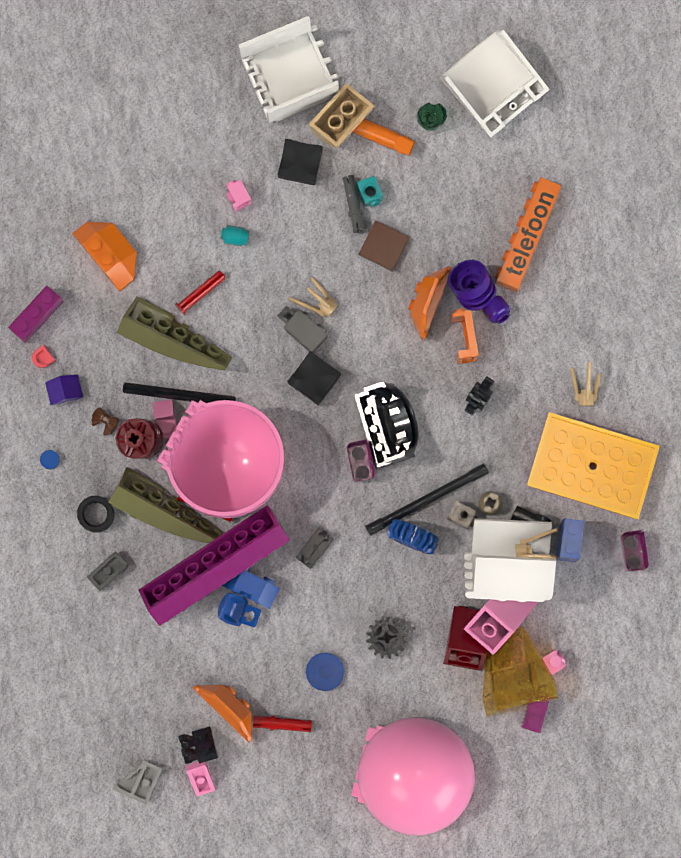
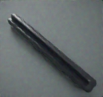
M127 382L123 384L122 389L123 393L189 402L195 401L197 403L201 400L206 404L222 400L236 401L235 396Z

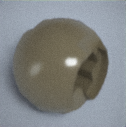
M488 491L480 496L478 505L481 512L491 516L500 512L503 502L499 494ZM489 498L491 501H495L493 508L485 505Z

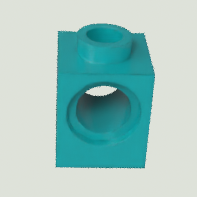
M374 175L357 182V189L365 207L369 205L370 207H375L381 203L383 194ZM368 189H372L376 192V194L372 197H369L365 194V192Z

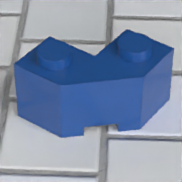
M249 568L221 585L268 609L271 608L280 590L279 587L273 585L275 581L265 576L261 579L249 573Z

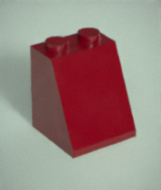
M454 606L443 664L482 671L487 649L464 630L480 609L474 610L466 606Z

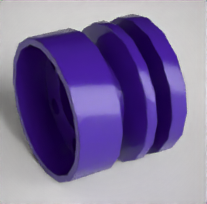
M472 259L460 262L449 274V285L460 305L467 310L483 309L496 296V286L485 265L480 261Z

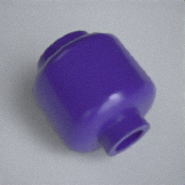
M497 295L482 311L491 323L501 324L509 318L511 308L502 296Z

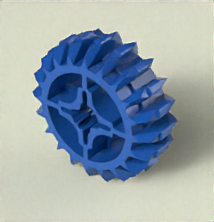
M395 519L388 528L387 535L389 538L422 553L433 554L438 546L439 538L436 535L408 522Z

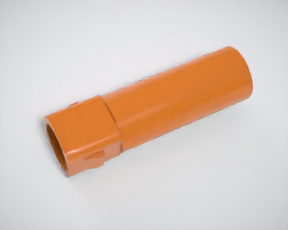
M365 118L352 131L356 135L407 156H410L415 141L408 136H402L396 131Z

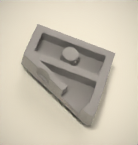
M144 761L116 784L113 790L147 805L163 768Z

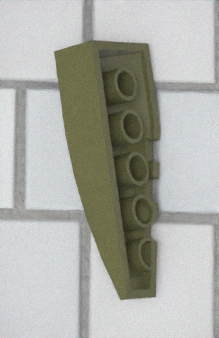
M136 296L121 320L117 330L118 334L169 358L201 367L226 370L232 360L230 355L214 344L209 345L205 342V337L199 333L195 335L189 330L188 325L185 323L181 325L174 320L175 316Z
M128 467L124 470L108 502L116 509L128 513L135 519L183 538L210 543L223 534L221 530L205 518L199 519L193 509L190 507L185 508L179 504L177 497L173 496L171 498L164 493L165 488Z

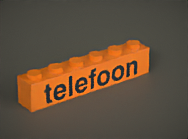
M540 177L539 182H534L530 191L534 194L531 199L527 198L523 208L526 210L524 216L520 215L516 224L519 227L517 234L513 232L509 241L512 244L510 251L506 250L502 260L505 263L502 268L498 267L495 274L497 285L514 292L518 291L561 185Z

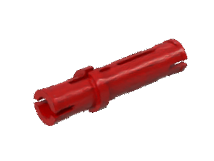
M254 715L253 728L270 729V731L280 729L311 733L312 720L278 718L275 715H271V717Z

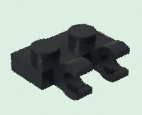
M210 726L192 731V736L188 734L178 736L185 764L198 760L200 764L218 758Z

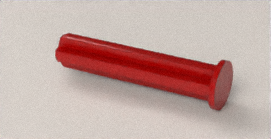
M217 271L180 303H175L178 310L183 315H186L185 312L225 280V275L221 271Z

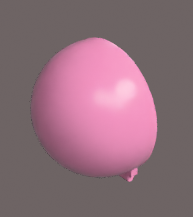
M201 400L199 403L191 401L185 411L189 416L181 418L175 432H173L166 444L168 451L163 449L157 462L162 464L161 468L168 472L170 481L178 495L196 511L217 518H234L253 512L273 495L283 474L284 450L277 429L261 411L242 402L222 400L206 404Z
M422 717L400 719L385 727L377 725L376 729L368 727L365 741H368V743L363 746L355 779H358V783L354 782L351 796L357 797V802L364 803L378 822L388 829L401 834L412 836L428 835L441 831L455 822L468 806L475 784V769L471 754L458 734L438 721Z

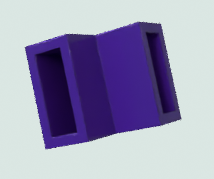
M78 374L58 376L45 382L50 405H59L66 401H75L83 398Z

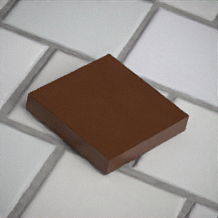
M375 220L358 255L393 271L409 237Z

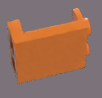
M466 308L457 309L455 313H452L450 321L451 323L462 322L467 350L458 351L456 357L457 364L476 362L479 354L471 310L466 311Z

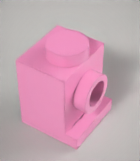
M233 180L226 184L228 189L226 195L230 203H235L233 204L235 212L252 204L251 198L241 180Z
M557 649L540 659L549 675L555 674L566 666L564 657Z

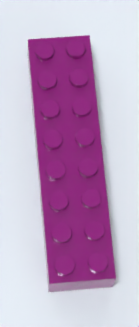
M266 505L138 591L148 612L157 624L161 626L180 612L185 611L189 606L203 599L212 591L218 589L224 583L250 568L262 558L267 557L270 553L282 547L290 539L273 511Z

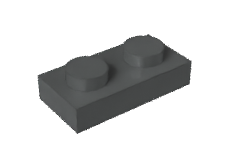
M114 551L87 578L101 591L129 565Z

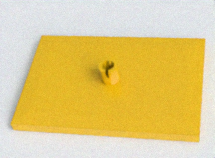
M549 412L527 486L638 520L660 446ZM593 464L595 470L590 469L589 465Z

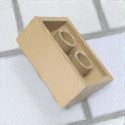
M346 83L309 123L311 132L325 144L338 148L375 106Z

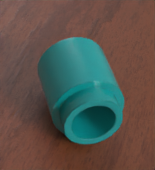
M231 225L222 228L221 239L224 240V244L241 247L242 245L247 246L249 230Z

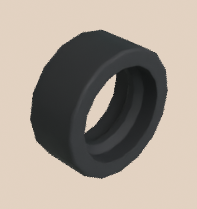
M101 496L85 498L77 509V518L80 525L93 533L107 530L114 520L112 505L108 503L109 501ZM92 503H100L107 510L106 520L100 525H91L85 519V510Z

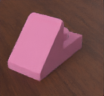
M170 399L153 402L156 424L159 425L163 432V439H170L177 427L173 401Z
M194 762L185 766L196 796L215 791L206 762L200 764L199 762Z

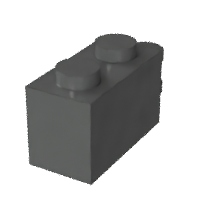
M286 306L277 315L285 323L284 330L307 351L314 353L328 338L327 330L321 324L316 325L312 322V316L306 311L302 313L298 310L294 313ZM290 314L293 317L288 321L285 318Z

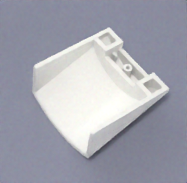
M504 30L495 31L439 77L490 138L527 106L550 90Z

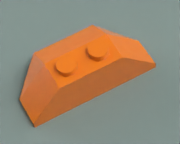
M86 222L72 233L119 292L134 281L137 252L113 223Z
M447 266L423 278L422 282L418 281L415 292L418 294L415 300H411L408 310H411L410 317L423 341L427 337L452 267Z
M195 685L193 687L248 742L252 740V712L249 710L251 706L244 699L240 701L235 696L237 692L230 685L227 687L224 685Z

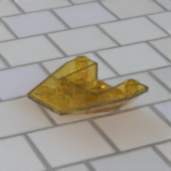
M524 627L517 628L494 655L487 650L482 696L486 717L505 713V710L534 702L543 703L559 698L555 679Z

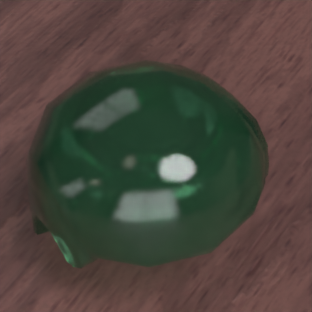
M428 102L419 108L416 115L417 122L425 130L435 131L443 126L447 118V111L440 103L434 105Z

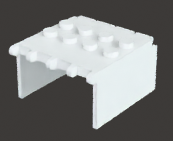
M309 16L238 45L240 57L246 71L254 70V72L248 75L253 88H262L256 91L261 106L269 104V106L263 108L269 123L281 121L329 101L339 91L338 81L333 82L339 76L338 74L330 76L326 64L332 60L330 57L323 59L318 47L324 45L323 40L315 41L312 32L318 28L316 25H310Z
M474 518L472 552L464 553V559L467 560L464 562V567L472 569L464 573L466 579H472L465 582V587L468 589L465 591V596L475 599L515 600L519 602H544V600H551L554 588L556 559L516 557L515 545L520 544L521 539H528L552 530V522ZM551 534L527 543L532 546V554H549Z

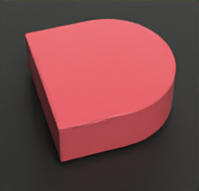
M45 345L34 351L32 355V361L38 368H46L55 362Z

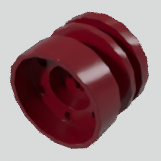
M140 418L128 419L123 422L117 429L115 436L119 451L124 456L132 459H146L155 456L162 448L164 441L163 432L158 424L152 420ZM139 436V439L135 442L134 438Z

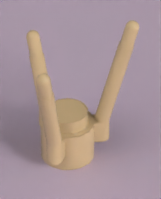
M314 277L311 280L326 298L323 299L310 287L307 290L320 301L318 305L320 310L295 298H289L290 301L314 311L322 317L324 315L329 317L338 306L335 304V300L329 296Z
M588 361L586 390H581V394L579 393L574 368H570L575 401H579V406H594L597 398L601 373L597 375L592 394V390H590L591 361Z
M554 528L528 539H521L520 544L515 545L516 557L556 559V555L532 554V546L527 543L555 533L558 529Z

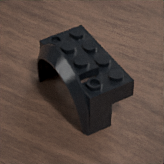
M386 382L366 387L364 392L356 394L355 399L375 468L387 467L414 458L419 438L418 425L412 406L405 394L394 384ZM395 401L398 402V403H395V404H392V405H389V406L384 407L386 404H389V403H392V402H395ZM383 412H384V414H385V416H386V419H387V422H388V425H389V429H390L392 441H391L390 436H389V433H388V429H387L386 422H385V419H384V416H383Z

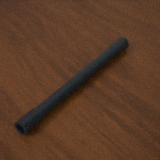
M483 463L389 515L371 522L365 526L369 535L372 536L385 529L393 520H400L469 482L489 473L488 469Z

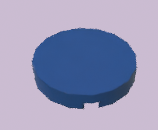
M331 653L316 654L307 664V680L317 690H333L343 680V664L338 657Z

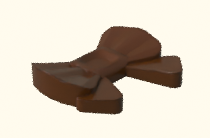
M101 407L93 412L92 426L103 422L106 424L103 435L112 434V430L118 424V418L104 413Z

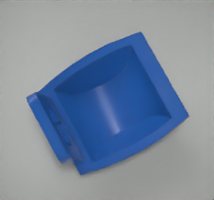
M227 593L222 598L218 608L219 619L234 626H240L242 623L255 627L261 614L260 609L249 606L246 599L232 593ZM245 612H254L252 621L247 620V617L244 616Z

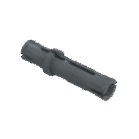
M348 175V178L347 176L342 178L349 207L348 216L351 217L353 233H359V230L361 232L365 231L362 220L363 210L360 209L355 177L354 175Z

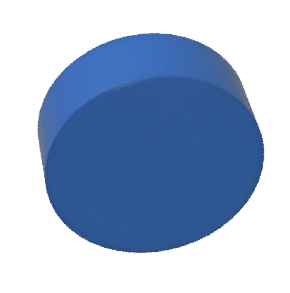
M46 450L40 456V463L45 469L52 470L59 465L60 457L55 451Z

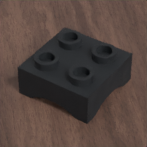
M285 138L278 178L315 186L323 146L301 143Z
M309 351L287 382L319 406L339 379L341 373Z

